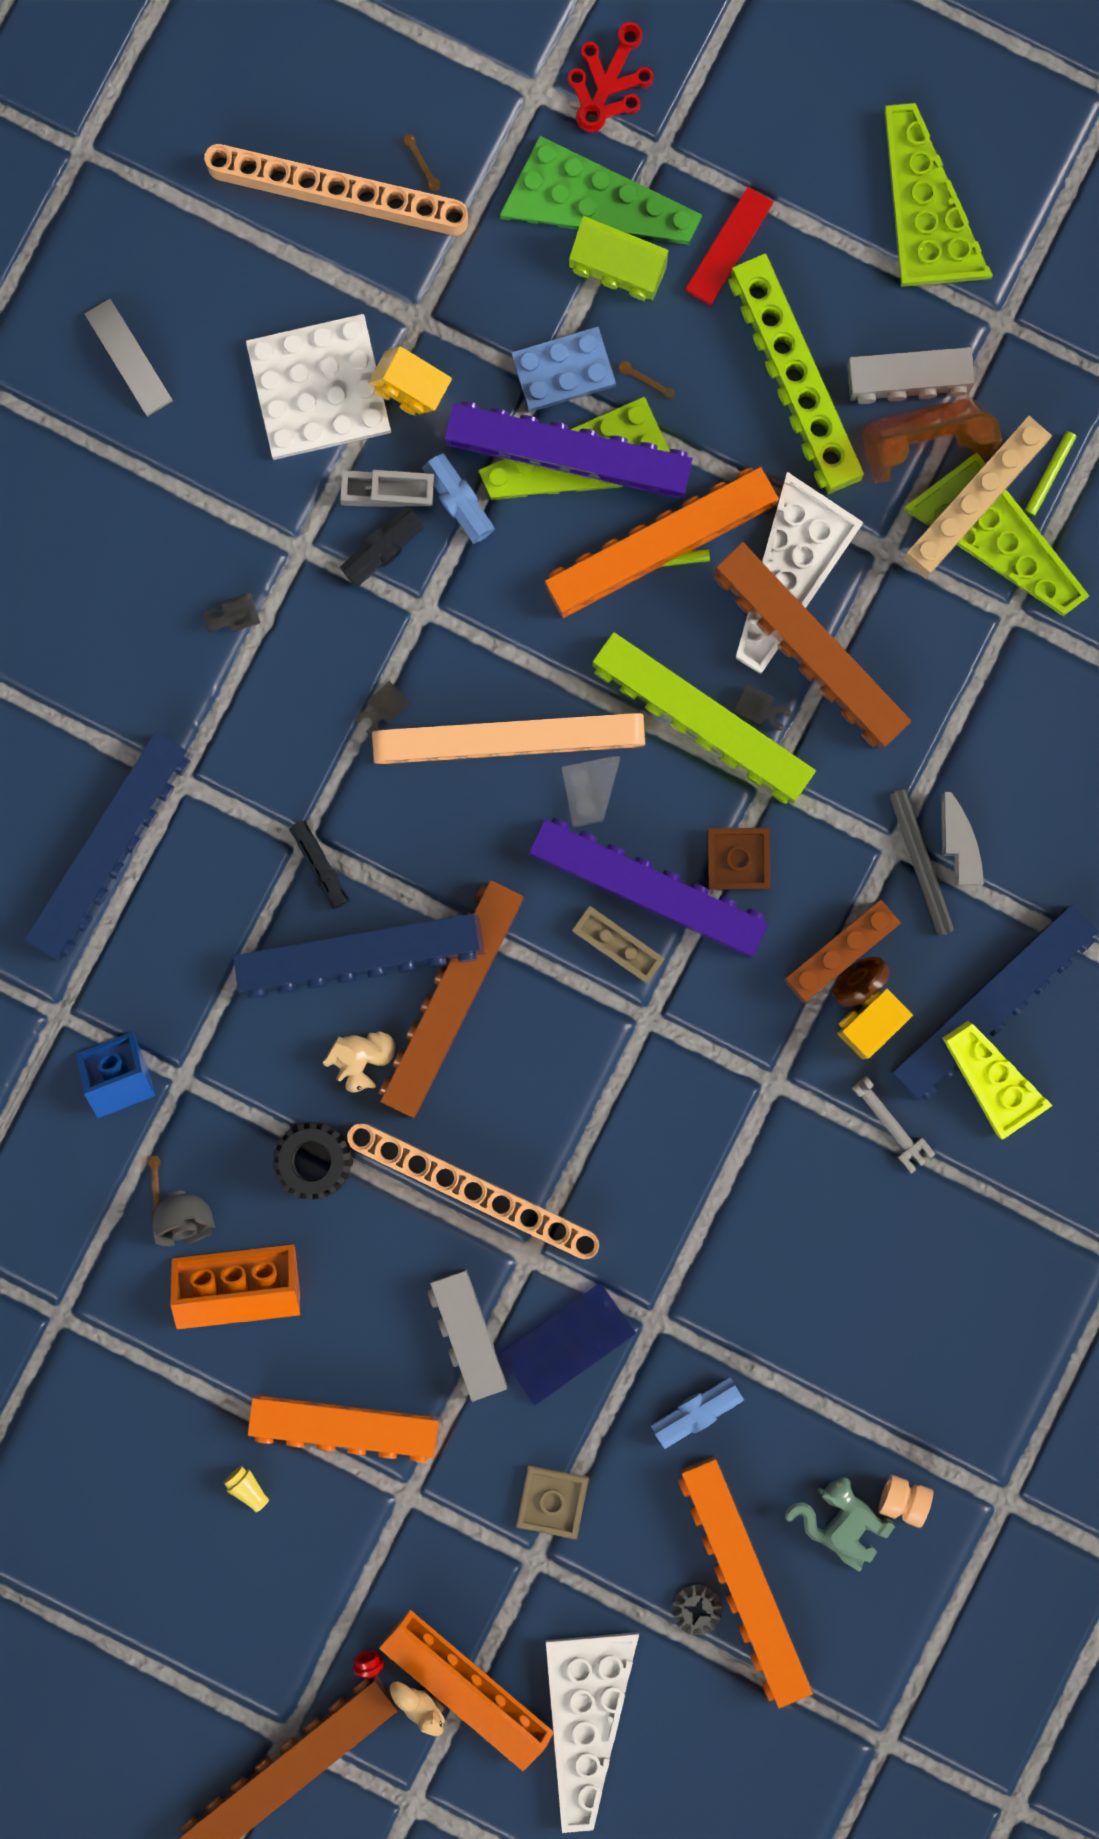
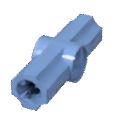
M444 453L435 456L422 467L424 473L434 474L433 486L439 493L440 501L450 516L456 518L473 544L482 541L495 530L492 522L477 503L479 501L473 490L464 479L461 480Z
M728 1377L704 1393L699 1392L689 1397L677 1406L678 1409L655 1421L651 1428L663 1448L666 1449L693 1432L695 1434L707 1428L717 1420L718 1416L740 1404L744 1399L732 1379Z

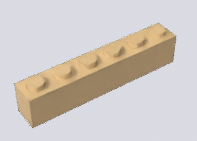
M1028 416L911 547L903 560L924 579H927L1041 451L1052 435L1033 418Z

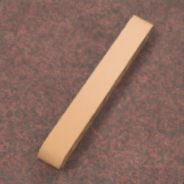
M222 144L210 146L205 153L204 160L210 175L220 181L448 235H460L468 227L466 206L455 199ZM217 158L227 159L226 164L222 167L212 165ZM250 164L257 167L251 174L242 173V169L246 165ZM282 171L286 174L280 181L271 179L275 172ZM311 178L315 180L314 185L310 188L300 186L304 179ZM336 185H341L345 188L339 195L331 194L329 192L330 189ZM364 192H370L374 195L373 199L368 202L360 201L359 196ZM393 199H400L404 202L398 209H392L388 206L389 202ZM422 206H429L433 209L432 213L427 216H422L417 211ZM451 213H459L462 219L459 222L451 223L447 220V217Z
M618 714L379 730L372 732L373 761L375 764L641 747L645 746L643 714Z
M364 1123L356 1124L348 1131V1143L355 1151L578 1258L590 1259L598 1252V1238L590 1230L371 1125ZM360 1128L366 1129L370 1134V1142L366 1146H359L354 1141V1134ZM386 1142H393L398 1147V1155L392 1160L386 1159L382 1155V1146ZM415 1155L422 1156L426 1161V1168L421 1173L413 1172L409 1166L410 1159ZM446 1168L453 1172L454 1182L450 1186H442L437 1181V1174L441 1169ZM470 1182L478 1183L482 1188L481 1197L475 1200L469 1199L465 1194V1186ZM501 1195L507 1197L510 1201L509 1210L505 1213L495 1211L492 1204L495 1197ZM526 1209H532L538 1214V1221L533 1226H525L521 1222L520 1215ZM556 1222L562 1223L566 1228V1235L559 1240L551 1238L548 1234L549 1226ZM582 1236H589L594 1241V1247L588 1253H582L576 1247L577 1240Z

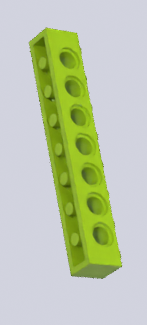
M765 253L732 267L731 279H728L730 288L734 296L739 295L744 305L741 306L744 320L747 324L752 323L756 332L753 334L755 345L759 351L764 350L768 359V361H765L767 372L771 379L776 377L780 386L777 389L779 399L783 406L788 405L792 416L789 417L791 426L796 434L800 432L804 443L801 445L806 459L808 461L812 460L817 471L814 472V477L819 488H825L829 495L861 481L864 472L767 254ZM753 288H760L765 292L766 296L756 299L751 296L749 291ZM766 315H772L777 319L778 323L775 326H767L763 323L762 318ZM783 342L789 346L790 351L786 354H780L774 349V345ZM789 370H797L801 373L802 379L791 381L786 373ZM802 397H808L814 402V407L804 409L799 405L798 400ZM817 424L822 425L826 429L827 434L817 437L811 432V427ZM833 452L838 456L839 462L828 464L824 461L823 454Z

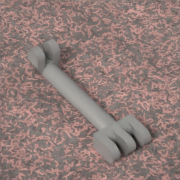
M865 1076L851 1088L858 1097H862L904 1149V1152L897 1157L912 1174L916 1171L915 1166L909 1161L912 1157L922 1166L926 1162L919 1152L923 1149L930 1159L935 1153L923 1138H920L915 1143L911 1140L871 1088L874 1085Z

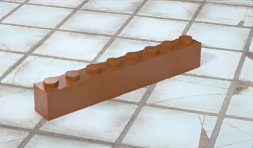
M744 542L740 543L712 570L716 575L714 577L716 583L725 591L731 590L737 597L735 600L736 604L745 613L751 612L758 619L756 624L767 636L772 634L780 642L777 646L788 658L793 656L798 661L800 672L810 681L814 678L821 686L819 689L820 693L829 702L835 701L843 709L840 713L844 719L851 725L856 723L864 731L861 736L872 747L877 745L879 748L886 747L912 722Z
M490 880L488 886L482 884L475 898V901L479 902L474 914L480 918L485 954L477 955V960L460 963L458 959H452L447 969L444 967L440 968L434 980L438 987L433 996L427 994L420 1008L424 1015L419 1024L413 1022L406 1036L411 1041L406 1051L400 1049L392 1065L397 1069L392 1079L386 1077L378 1094L383 1095L380 1102L412 1118L416 1117L524 900V896Z
M375 1676L370 1681L369 1679H362L352 1688L354 1691L353 1695L346 1700L343 1697L337 1699L328 1707L330 1712L321 1720L318 1716L315 1717L303 1728L305 1731L303 1735L298 1739H295L293 1736L290 1737L278 1748L280 1753L272 1760L269 1756L265 1757L254 1767L256 1772L248 1779L242 1776L229 1787L232 1791L223 1799L220 1796L215 1797L204 1807L207 1811L198 1819L194 1815L180 1826L182 1832L178 1839H240L397 1713L399 1707L394 1702L391 1693L378 1676Z

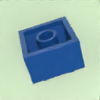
M134 1032L76 1053L83 1092L97 1119L155 1096L151 1075Z

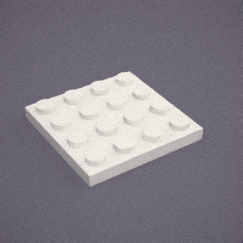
M364 314L246 341L273 460L391 433L384 399L374 393L375 387L368 384L376 369V364Z

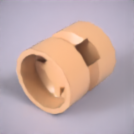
M890 1475L880 1498L878 1513L893 1519L902 1515V1519L906 1524L921 1528L932 1504L933 1489L916 1484L910 1488L908 1480Z

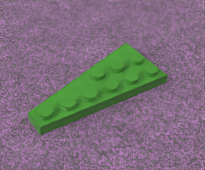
M542 136L539 137L500 214V219L511 221V219H516L532 224L545 223L576 230L579 229L581 220L585 216L632 236L647 237L655 241L689 245L702 219V214Z

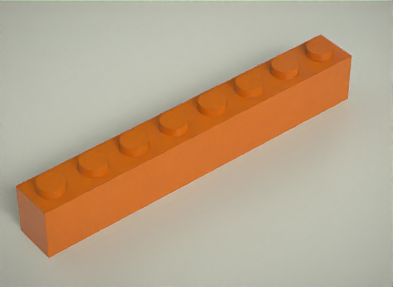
M762 467L754 471L752 468L745 469L736 476L737 480L729 484L721 482L709 490L710 494L700 499L699 496L692 497L682 504L684 508L674 513L672 510H668L656 517L657 522L648 527L645 524L635 527L629 532V537L621 541L616 538L602 546L603 550L593 556L591 553L582 555L575 560L576 565L566 570L564 567H560L548 574L549 579L545 580V587L561 617L565 618L662 567L669 561L702 546L777 506L779 498Z
M715 1456L681 1469L683 1478L679 1479L678 1483L684 1497L691 1496L695 1507L691 1508L690 1512L696 1526L703 1525L707 1534L706 1537L702 1538L708 1555L715 1554L719 1563L718 1566L714 1567L721 1585L727 1583L731 1595L726 1596L733 1614L739 1612L743 1624L738 1625L744 1642L748 1643L751 1641L755 1653L751 1654L750 1657L757 1673L764 1672L767 1682L762 1684L768 1701L775 1700L778 1709L813 1695Z

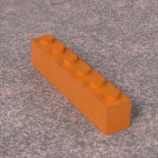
M255 1395L252 1398L248 1436H254L255 1442L272 1444L274 1439L286 1440V1445L291 1447H304L305 1443L317 1444L316 1449L323 1451H335L336 1446L348 1448L347 1453L366 1455V1450L379 1452L378 1456L382 1458L396 1459L397 1454L409 1455L410 1461L428 1462V1458H434L440 1417Z
M412 1610L391 1630L379 1649L522 1771L544 1751L554 1732Z

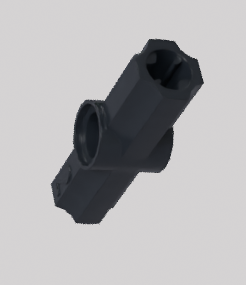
M407 506L385 527H379L364 540L362 547L339 567L340 570L358 588L380 567L384 568L394 561L402 552V548L422 531L425 525Z

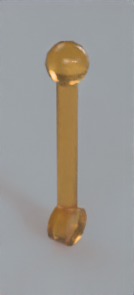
M407 134L403 140L405 145L410 146L429 180V189L431 191H438L440 189V181L434 178L415 145V137Z
M628 361L620 363L619 370L622 374L629 373L664 393L665 398H674L675 390L673 388H666L631 368V364Z
M152 1156L148 1160V1165L152 1168L154 1210L159 1205L158 1167L161 1164V1160L157 1156Z

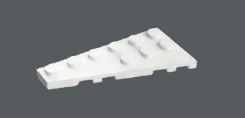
M787 472L762 562L806 608L863 522ZM749 612L736 659L761 675L779 649L777 645L780 642L772 634L767 636L756 624L758 619Z

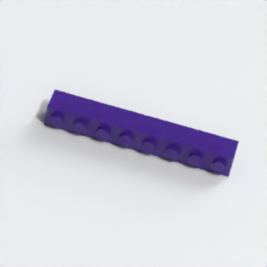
M462 401L461 405L453 403L445 435L446 446L684 500L693 460L692 457L687 456L688 453L678 449H670L669 452L657 450L658 446L647 442H640V445L627 443L628 439L621 436L611 435L609 439L598 436V432L582 428L580 432L569 430L566 424L560 422H550V425L539 423L537 418L529 415H521L520 418L508 416L509 413L498 408H491L490 411L478 409L479 406L472 402Z
M553 818L551 822L544 820L529 852L530 856L749 958L754 957L769 923L763 921L765 917L763 914L748 908L747 912L735 908L737 904L735 901L721 895L719 899L707 895L709 890L693 882L691 886L679 882L681 876L664 869L663 874L651 869L653 863L643 858L636 857L635 861L624 856L625 850L615 845L608 844L607 848L596 843L598 838L587 832L581 831L579 835L568 830L570 825L559 819Z

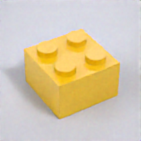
M399 346L384 352L368 384L375 387L374 393L386 400L393 398L401 403L399 407L403 411L415 416L416 413L423 414L436 410L452 378Z
M887 988L878 991L871 998L861 1003L864 1007L858 1013L854 1010L838 1023L841 1029L837 1034L862 1060L869 1059L913 1016Z

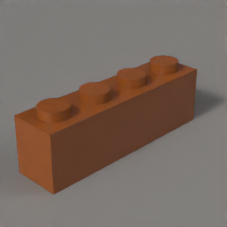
M879 900L788 975L784 981L802 1003L807 1002L900 925L901 922L886 904Z

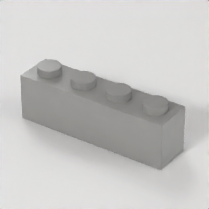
M972 347L850 357L847 363L850 401L858 400L859 404L874 403L878 398H888V401L897 402L907 399V396L918 395L919 399H930L936 397L938 393H949V396L952 397L963 396L967 394V391H971L975 384Z
M467 1269L432 1281L430 1283L432 1289L427 1290L432 1307H439L442 1318L438 1320V1324L443 1337L449 1336L453 1348L448 1349V1353L453 1366L459 1365L463 1375L458 1381L464 1397L470 1395L473 1402L507 1390L508 1386Z

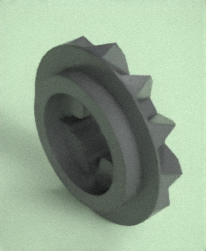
M694 1584L683 1588L676 1595L672 1605V1614L680 1629L689 1635L703 1636L705 1633L714 1630L720 1621L722 1605L718 1595L711 1588ZM702 1598V1609L709 1613V1615L699 1614L698 1618L693 1622L692 1612L684 1606H696L697 1602Z

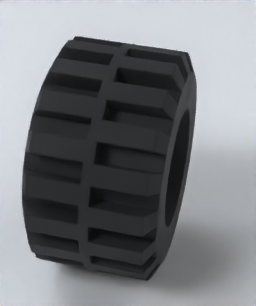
M320 1122L302 1123L290 1128L283 1137H280L277 1142V1148L273 1152L274 1163L272 1165L277 1175L275 1176L277 1181L283 1185L282 1188L286 1192L292 1193L297 1198L316 1200L326 1198L343 1187L345 1181L350 1176L353 1159H351L352 1151L346 1142L347 1139L336 1128ZM315 1142L323 1145L328 1150L331 1157V1165L323 1177L307 1179L297 1171L295 1155L304 1144Z

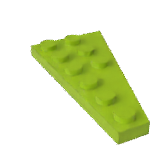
M916 103L885 106L884 114L901 287L992 279V272L985 263L979 243L972 234L968 225L969 221L951 181L948 180L942 167L943 163L932 145L930 134Z
M645 397L570 429L578 432L582 428L598 432V436L609 439L611 435L621 436L628 439L627 443L640 445V442H647L658 446L657 450L669 452ZM507 459L500 460L478 470L491 500L528 497V495L546 493L558 494L565 491L578 492L623 487L617 484Z
M976 452L910 502L903 510L930 527L986 463ZM1007 490L1000 495L957 544V546L1062 616H1065L1089 597L1088 593Z

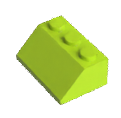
M583 216L570 254L569 267L573 268V272L581 277L589 278L592 276L600 279L601 283L608 288L617 289L620 287L625 289L635 299L645 301L647 298L653 301L667 268L669 250Z

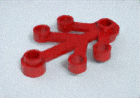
M634 22L624 23L620 27L618 32L620 45L606 74L599 59L598 45L594 42L583 44L581 57L588 63L597 87L593 100H591L585 85V72L582 69L575 68L568 74L569 86L575 89L580 103V108L576 114L577 124L586 132L593 133L601 130L607 118L622 113L634 115L640 110L641 101L636 94H627L622 101L604 106L608 96L636 86L648 88L653 83V72L648 67H641L636 73L617 79L630 51L639 47L642 42V29ZM633 35L636 39L633 42H627L625 36ZM591 48L596 53L593 56H587L584 53L585 50ZM647 74L650 79L644 82L639 79V76ZM580 75L583 80L575 83L572 81V77ZM633 100L637 103V106L629 108L626 106V102ZM593 114L597 119L594 122H588L586 116Z

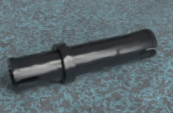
M304 820L292 826L289 831L316 877L315 883L318 887L321 886L332 909H337L348 903L350 899L337 878L339 874L336 869H332L319 843L311 832L307 821Z

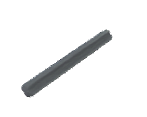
M904 789L894 791L890 794V800L936 932L939 936L949 934L954 931V927L908 795Z

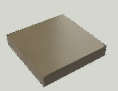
M528 1464L516 1527L577 1540L589 1477Z

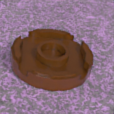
M880 957L861 959L856 963L857 968L853 971H850L848 968L838 977L833 986L832 993L841 1006L852 1007L861 1004L871 998L872 995H875L884 986L890 975V970Z

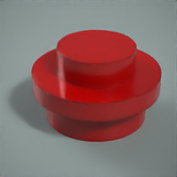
M375 1650L364 1651L354 1658L353 1670L355 1675L365 1679L377 1676L384 1667L383 1658Z

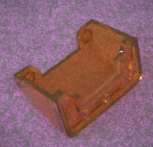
M964 398L871 421L865 428L863 441L874 484L890 480L891 468L902 464L906 460L909 453V445L955 434L959 448H970L975 453L977 452L981 458L990 457L1003 440L1000 425L991 413L971 398Z

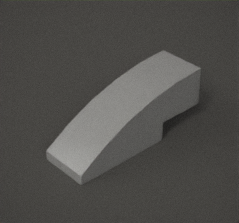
M342 470L341 505L363 507L432 506L434 474L373 470V472Z
M944 792L941 795L942 856H954L955 886H981L984 884L982 861L971 824L951 792Z

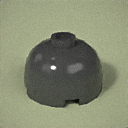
M185 1191L169 1193L167 1198L156 1207L152 1216L154 1240L160 1246H175L174 1240L185 1239V1245L194 1243L211 1235L213 1228H215L213 1214L209 1205L202 1198L194 1194H186Z

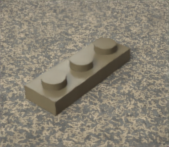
M591 906L588 907L572 930L573 933L646 984H648L665 960L661 955Z

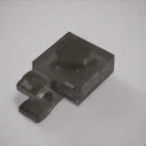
M251 593L222 601V610L211 608L203 612L208 632L217 631L228 625L231 632H235L261 623Z

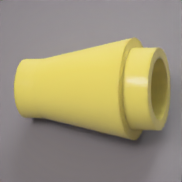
M239 1466L224 1481L227 1492L252 1508L255 1513L260 1511L269 1501L250 1469L245 1470L243 1466Z

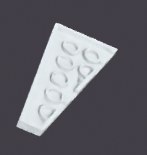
M639 1632L546 1640L562 1833L594 1830Z

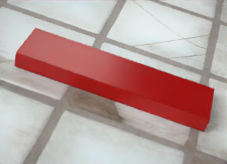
M747 187L687 285L685 292L712 306L731 275L732 267L737 265L774 203L772 200Z

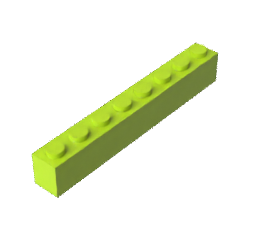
M615 632L612 633L594 659L592 667L596 669L594 673L607 683L613 680L622 686L619 690L628 698L635 700L638 697L646 703L645 709L659 718L661 715H664L672 721L670 726L679 733L685 735L686 732L692 734L697 738L695 741L697 745L708 752L713 749L721 754L720 760L732 769H736L738 766L746 771L747 775L745 777L755 785L761 787L762 784H765L773 790L771 795L780 802L786 804L789 801L794 804L815 774L816 770Z

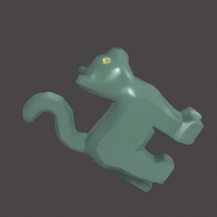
M841 1477L836 1481L830 1482L825 1489L818 1488L816 1490L829 1505L840 1509L824 1530L817 1528L814 1510L810 1505L803 1502L791 1505L786 1511L785 1518L790 1522L797 1515H802L804 1517L805 1533L812 1540L820 1542L835 1551L844 1563L860 1572L864 1561L870 1563L877 1554V1550L870 1544L864 1546L858 1541L864 1531L869 1530L878 1536L888 1538L895 1526L893 1525L894 1522L887 1517L879 1519L867 1503L854 1496L850 1480L846 1477Z

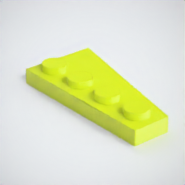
M969 1021L942 1038L996 1135L1002 1140L1053 1106Z

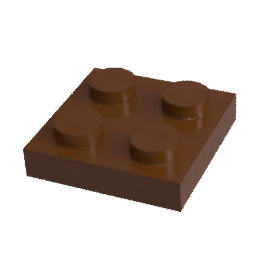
M708 828V890H770V828Z

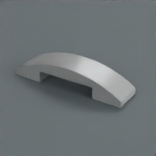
M111 299L86 312V318L146 416L148 417L173 402Z

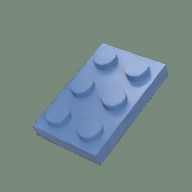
M599 327L511 353L529 413L616 387Z

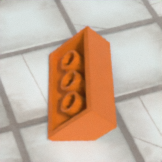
M295 1245L172 1258L170 1306L176 1329L299 1316L300 1288Z

